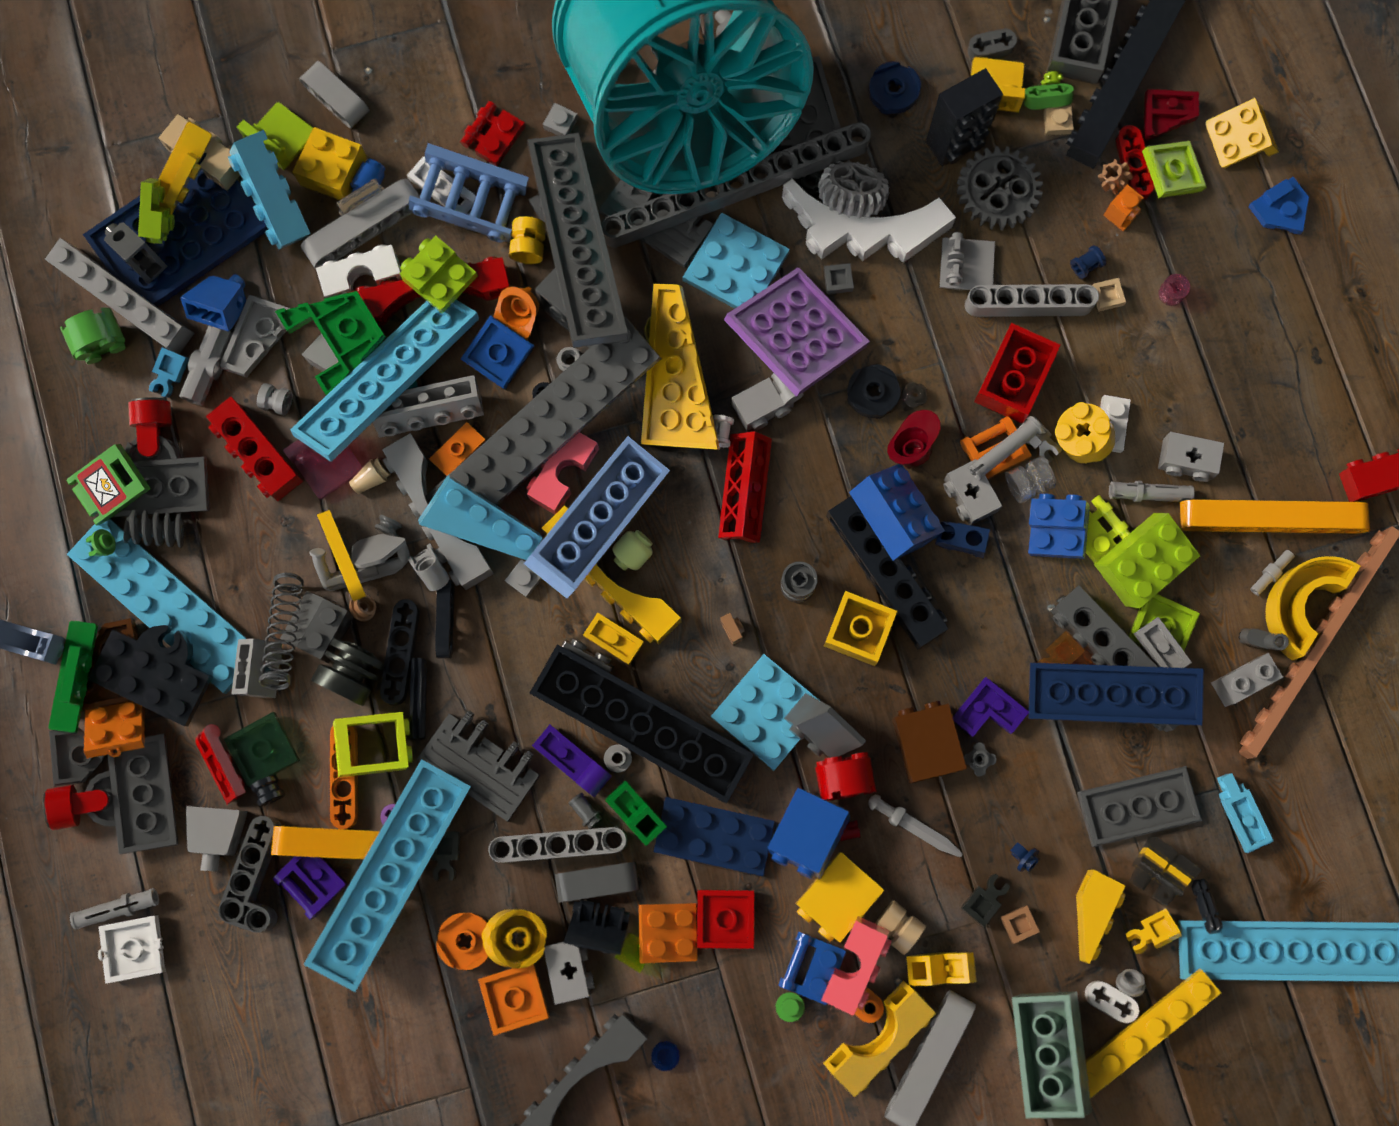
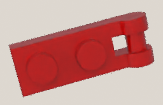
M209 724L196 736L195 743L228 805L237 801L246 793L242 777L236 773L232 765L231 755L228 751L224 750L219 740L221 733L219 727Z

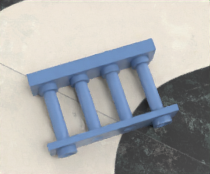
M428 143L425 150V163L429 164L430 169L420 198L410 195L408 200L409 210H412L415 215L426 218L430 216L487 235L489 239L498 243L503 241L509 243L512 229L505 226L515 196L519 194L525 196L529 177ZM443 169L452 171L455 174L445 207L430 202L440 170ZM470 177L478 180L480 187L471 214L467 215L455 211L465 179ZM493 186L502 188L505 191L495 224L480 219L490 187Z

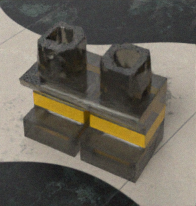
M1149 837L1132 864L1135 870L1129 882L1137 888L1145 890L1150 881H1154L1159 886L1151 897L1162 906H1167L1176 896L1182 897L1185 888L1192 879L1198 876L1202 869L1181 854H1177L1176 850L1158 837Z

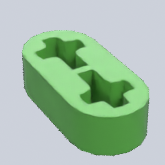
M1065 83L1029 87L1025 90L1024 106L1029 109L1067 106L1073 102L1074 89L1071 85Z

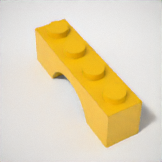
M905 981L884 1000L887 1018L879 1036L872 1042L861 1046L842 1043L823 1063L854 1097L869 1086L870 1081L889 1065L890 1060L900 1050L908 1046L915 1034L920 1029L926 1027L930 1019L936 1014Z

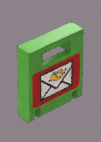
M114 444L66 480L69 485L78 483L72 490L89 516L93 517L99 514L93 520L96 526L105 523L151 489L121 444ZM121 463L133 481L126 486L113 465Z

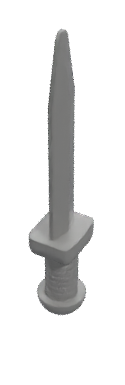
M880 795L870 797L868 801L869 808L871 810L876 809L888 816L891 825L903 827L940 851L962 857V852L946 837L905 813V808H894L881 800Z

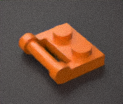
M1007 416L1001 419L999 424L971 438L967 436L961 439L960 444L971 461L978 460L999 443L980 453L976 449L977 446L1004 432L1009 436L1017 429L1010 417ZM1026 444L985 474L986 478L989 480L1030 459L1032 455Z

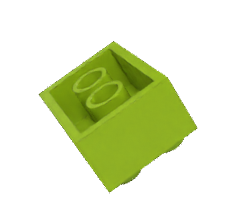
M1153 513L1099 559L1094 566L1126 607L1141 608L1198 559L1200 554L1169 513Z

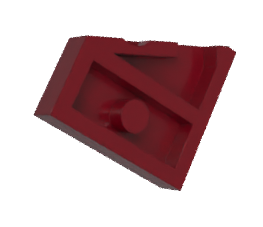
M1147 89L1144 98V140H1150L1195 121L1199 116V91Z

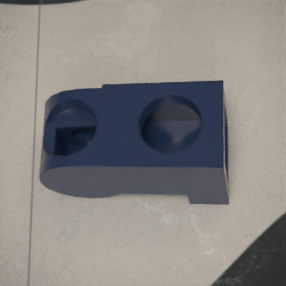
M940 522L945 531L937 536L935 542L937 546L984 558L990 529L961 523Z

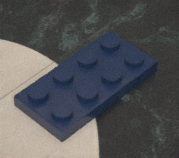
M665 797L661 820L667 827L656 838L655 853L758 876L764 875L768 855L767 848L771 841L775 821Z

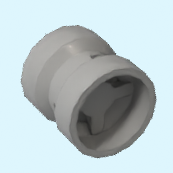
M264 383L258 392L257 407L266 411L272 409L277 414L286 415L292 404L293 393L289 389H276L274 385Z

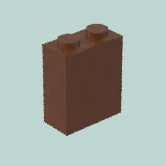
M940 701L925 704L924 710L915 712L913 707L897 711L898 716L892 719L909 784L967 769L949 704L941 705Z

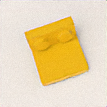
M974 57L971 76L986 68L1003 93L998 110L1019 112L1025 96V88H1022L1024 63Z
M1256 98L1206 121L1209 135L1222 168L1231 166L1261 151H1264L1268 156L1279 152L1263 107Z

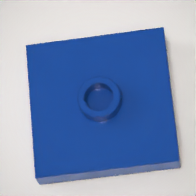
M490 315L461 357V360L505 390L535 346Z

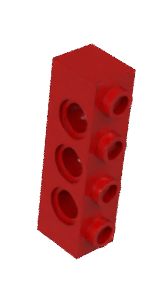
M232 396L206 415L207 419L212 423L208 428L218 439L223 437L228 443L224 446L234 459L239 456L244 462L241 468L250 478L255 476L260 484L257 487L266 498L272 496L275 500L279 501L303 482ZM241 426L240 433L232 436L233 429ZM252 446H257L256 453L248 456V450ZM274 465L273 472L264 476L265 468Z

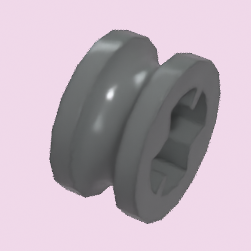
M380 515V523L376 524L375 528L387 535L397 537L396 531L402 527V524L389 517Z

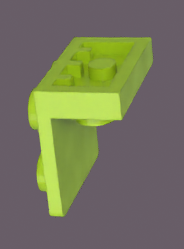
M277 102L258 124L254 123L251 126L245 120H242L237 126L243 138L264 130L268 138L263 141L267 150L274 152L278 160L277 165L282 170H285L304 149L313 130L310 125L280 102Z

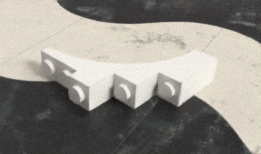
M793 179L786 182L783 187L782 199L789 209L793 208L799 215L800 223L806 229L809 228L806 236L808 249L813 254L817 253L821 259L847 242L846 245L851 254L854 256L858 255L862 261L888 244L887 247L891 255L895 258L898 257L904 263L950 230L956 218L943 201L938 198L923 208L903 215L883 218L860 217L858 219L856 216L839 215L836 210L830 211L828 206L823 205L807 194Z

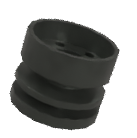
M333 638L330 645L341 650L339 655L337 656L326 651L325 655L334 664L332 667L319 664L311 681L356 704L364 706L372 690L363 684L362 681L364 677L377 681L378 676L368 670L370 666H373L382 671L385 664L380 662L373 653L360 646Z

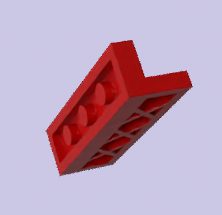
M755 431L731 434L718 538L723 540L742 539L750 543H759L772 438ZM746 440L745 449L739 454V441ZM741 465L742 475L736 480L735 472ZM738 491L739 501L733 506L732 497ZM735 518V532H728L729 523Z

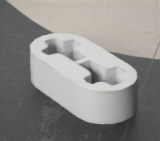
M1093 981L1086 987L1085 997L1087 1001L1112 1018L1123 1023H1131L1138 1017L1139 1006L1137 1002L1116 988L1101 981ZM1103 987L1102 993L1110 998L1109 1001L1106 1002L1105 1000L1098 999L1096 1002L1093 990H1100ZM1115 1002L1123 1005L1128 1002V1008L1131 1010V1013L1129 1015L1123 1014L1121 1017V1010L1114 1006Z

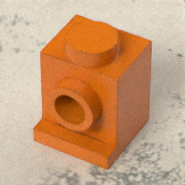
M1127 184L1110 203L1103 216L1124 232L1140 214L1141 208L1138 206L1144 197Z

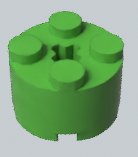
M100 308L102 313L94 314L92 309L78 313L65 321L66 327H60L75 360H85L86 364H94L102 360L101 355L109 351L112 354L118 353L126 348L124 335L112 309Z

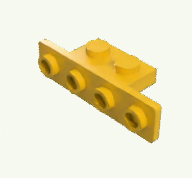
M191 121L186 123L159 177L161 186L165 187V197L163 203L160 202L159 206L169 207L171 215L178 202L183 203L189 193V189L186 187L190 179L195 180L201 169L198 163L212 138V133Z

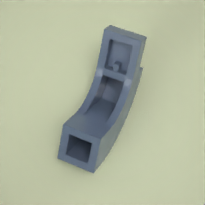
M0 619V649L51 664H57L64 649V637Z

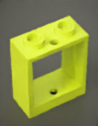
M403 712L339 718L333 721L338 778L406 770L409 767L408 763H412L411 746H406L405 735L410 734L408 718H403ZM395 722L399 761L351 767L347 727Z

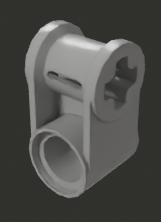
M431 543L427 545V549L416 556L407 557L417 575L430 591L439 590L448 583L449 575Z

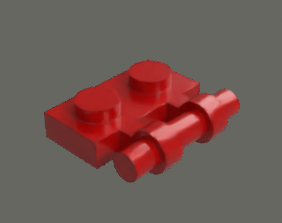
M488 101L486 106L481 107L477 112L478 117L473 124L467 126L464 131L465 135L460 143L469 148L474 141L478 144L475 149L476 155L498 167L526 126L525 122L505 110H502L498 117L494 116L493 113L497 106L493 102ZM487 123L491 127L484 136L480 131Z

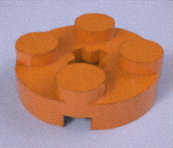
M473 912L458 913L446 919L439 929L436 945L442 961L446 965L459 970H471L482 965L489 958L485 952L482 932L488 922ZM462 933L465 936L471 935L473 939L470 942L471 947L469 949L466 946L460 947L458 945L461 941L460 935Z

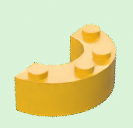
M1317 557L1288 570L1276 581L1267 598L1266 623L1270 633L1284 634L1288 638L1287 648L1280 650L1286 657L1292 661L1304 657L1318 635L1309 625L1305 616V603L1308 595L1313 590H1326L1335 594L1346 589L1361 567L1359 564L1341 557Z

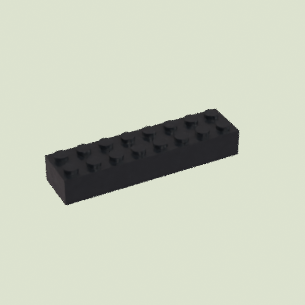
M558 644L529 693L725 804L729 801L754 755Z

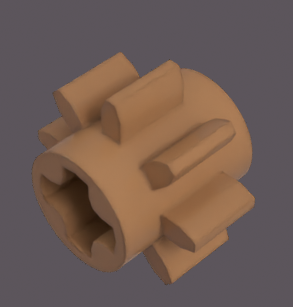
M1114 159L1113 163L1104 164L1102 174L1098 175L1100 181L1103 182L1101 187L1106 192L1111 188L1115 195H1117L1118 191L1125 188L1129 180L1133 179L1132 174L1128 172L1130 169L1128 164L1125 162L1120 166L1116 159Z

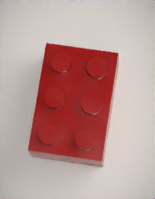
M1011 323L974 402L1023 424L1033 407L1061 345Z

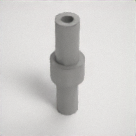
M1285 550L1274 563H1270L1262 571L1263 575L1250 590L1259 596L1271 582H1276L1283 574L1282 570L1291 562L1295 555L1291 551Z

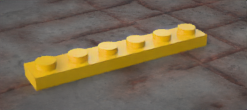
M1199 968L1086 1059L1090 1098L1221 994L1202 969Z

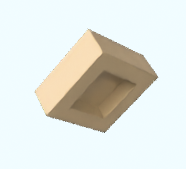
M1071 106L1044 109L1045 135L1072 133Z
M1119 278L1092 285L1099 293V299L1096 303L1098 312L1124 306L1126 303Z

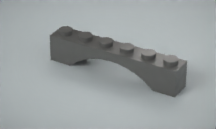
M625 1012L619 1017L614 1014L603 1026L607 1031L600 1038L594 1035L584 1046L587 1053L580 1060L574 1057L563 1069L567 1073L560 1082L555 1078L543 1091L547 1095L539 1104L535 1100L523 1113L527 1118L520 1126H552L555 1113L563 1097L574 1084L597 1068L615 1062L628 1061L647 1040L648 1035Z

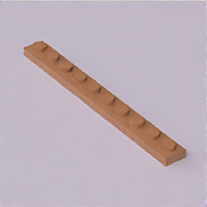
M1392 526L1384 531H1377L1370 540L1372 547L1368 553L1364 552L1356 562L1361 567L1349 586L1342 591L1339 597H1334L1327 607L1329 610L1328 615L1325 619L1321 618L1313 628L1318 633L1317 637L1305 656L1299 658L1296 664L1292 663L1284 673L1286 677L1282 686L1278 685L1272 691L1269 697L1272 700L1267 709L1263 708L1255 718L1256 726L1252 731L1249 730L1241 739L1240 744L1243 746L1239 750V754L1247 759L1258 756L1399 537V530Z

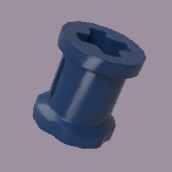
M1092 245L1089 247L1088 252L1079 258L1075 257L1072 259L1070 265L1075 274L1080 279H1084L1088 276L1089 272L1097 267L1105 266L1106 259L1103 252L1097 246Z

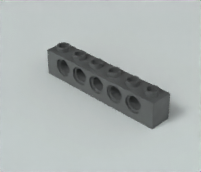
M1079 585L1050 611L1054 615L1052 617L1054 622L1060 628H1066L1073 635L1071 637L1073 642L1079 648H1085L1092 655L1091 660L1095 665L1118 666L1115 662V655L1121 654L1126 660L1125 666L1157 667ZM1077 614H1082L1086 617V627L1080 626L1076 622ZM1096 634H1102L1106 638L1107 643L1105 647H1101L1096 643ZM1152 723L1155 728L1165 732L1172 731L1178 726V724Z

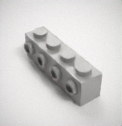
M472 375L405 390L373 421L379 438L484 415L481 394L475 376Z

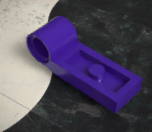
M550 724L532 745L594 798L612 777V775Z

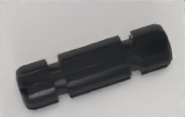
M1205 879L1194 880L1191 888L1193 894L1197 896L1195 899L1203 920H1206L1204 923L1205 929L1209 934L1220 933L1223 929V924L1220 917H1217L1219 913L1212 893L1208 892L1210 890L1209 884Z

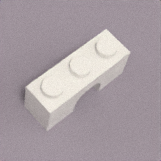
M392 244L388 246L379 245L374 247L372 251L365 253H353L340 261H327L322 266L316 268L325 298L353 291L354 281L361 275L373 276L377 285L386 280H403L399 274L402 271Z

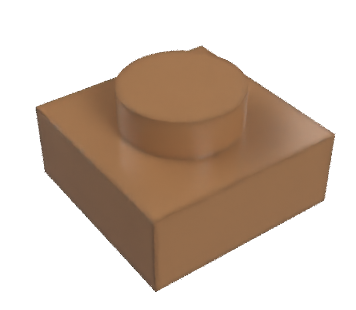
M731 613L721 617L720 622L732 646L741 642L743 638L741 633L745 631L739 618L733 619Z
M1027 905L1000 916L1013 944L1039 933V929Z

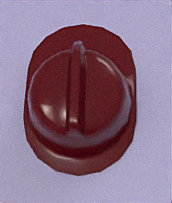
M919 410L910 414L903 421L888 444L887 453L889 458L908 469L920 466L928 461L932 454V445L941 430V421L938 415L930 410Z

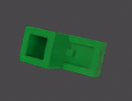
M626 781L605 799L645 846L667 827Z

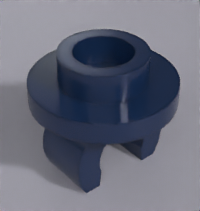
M1017 842L1010 850L1012 852L1011 855L1020 862L1017 870L1023 872L1025 869L1028 872L1031 871L1040 860L1037 857L1039 850L1036 848L1028 852Z

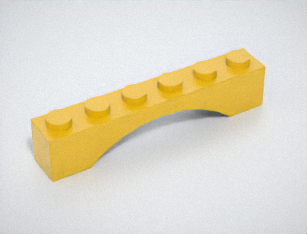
M565 505L542 527L545 534L543 539L568 510ZM597 564L584 578L590 586L593 587L596 584L603 590L600 595L611 606L616 603L622 609L620 615L628 623L632 624L635 622L642 628L639 633L649 643L654 640L659 645L681 623V617L662 599L634 594L618 586L604 574Z

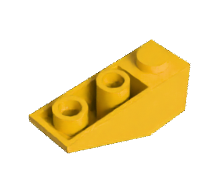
M1096 870L1087 871L1076 895L1079 959L1090 964L1091 960L1095 961L1099 956L1102 945L1099 944L1103 934L1107 935L1114 922L1111 916L1115 908L1119 909L1125 899V893H1123L1125 885Z

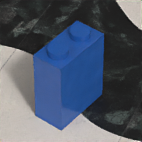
M797 788L767 848L769 853L773 855L771 859L783 866H787L790 863L798 867L797 872L807 878L812 879L813 876L821 879L850 820L849 812Z

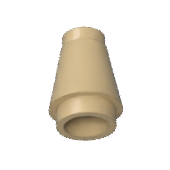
M380 458L371 459L349 483L353 490L360 494L386 482L387 477L391 473Z

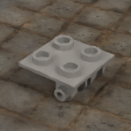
M958 232L953 233L951 238H942L940 288L971 290L978 285H993L995 241L969 240L963 238V234Z

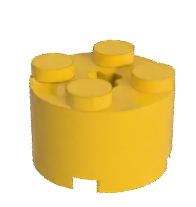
M1076 403L1061 415L1055 428L1058 443L1065 453L1078 463L1087 464L1101 461L1111 453L1115 446V429L1104 410L1093 404ZM1085 431H1090V434L1088 436L1084 435L1083 433Z
M507 909L500 911L488 921L482 932L485 952L493 962L500 966L509 968L529 967L541 958L545 950L546 927L535 913L527 910ZM513 933H518V936L515 938L517 944L511 942Z

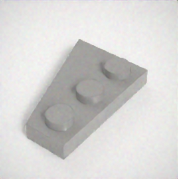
M249 295L222 358L220 367L223 370L248 377L286 332L275 311L282 308L286 310L291 308Z

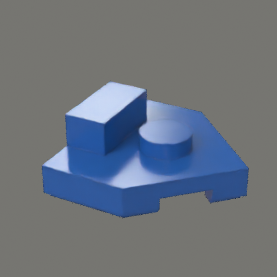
M1293 176L1289 180L1285 179L1267 190L1261 197L1251 202L1248 207L1263 227L1289 230L1290 233L1300 235L1304 229L1309 197Z

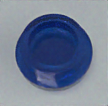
M669 1041L659 1042L654 1046L651 1053L653 1065L661 1071L674 1069L680 1059L677 1046Z

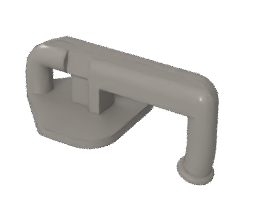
M378 534L356 542L352 546L351 561L360 583L397 573L407 564V557L410 554L404 538ZM322 548L312 549L310 555L323 588L328 591L346 588L347 586L340 571L330 573L325 561L326 550ZM397 552L398 557L388 559Z

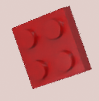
M698 890L697 948L754 949V890Z

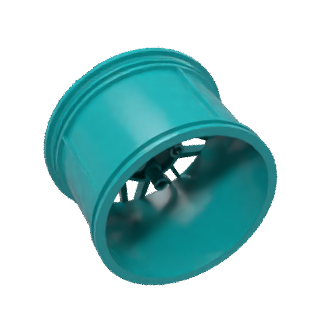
M772 0L555 1L552 15V34L555 48L594 124V136L597 147L609 169L618 178L635 188L659 194H684L725 183L748 171L767 157L786 138L802 114L813 82L814 68L811 49L798 25L787 14L779 10ZM734 10L724 31L714 38L713 12ZM701 14H704L703 39L699 38ZM690 18L688 41L676 45L658 36L670 27ZM646 44L651 46V51L658 60L654 71H652L639 53ZM632 58L650 81L649 83L632 85L615 84L619 75Z

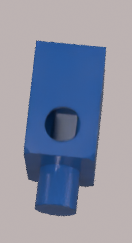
M232 275L228 280L209 276L181 297L186 318L230 331L240 317L246 303L243 290L245 287L244 280L238 275Z

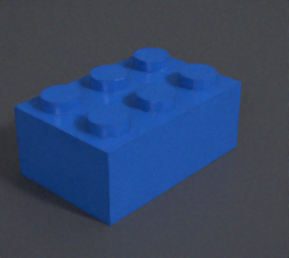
M901 464L869 475L849 492L893 561L924 547L945 531L938 517L932 512L925 501L923 494L910 478L909 472Z

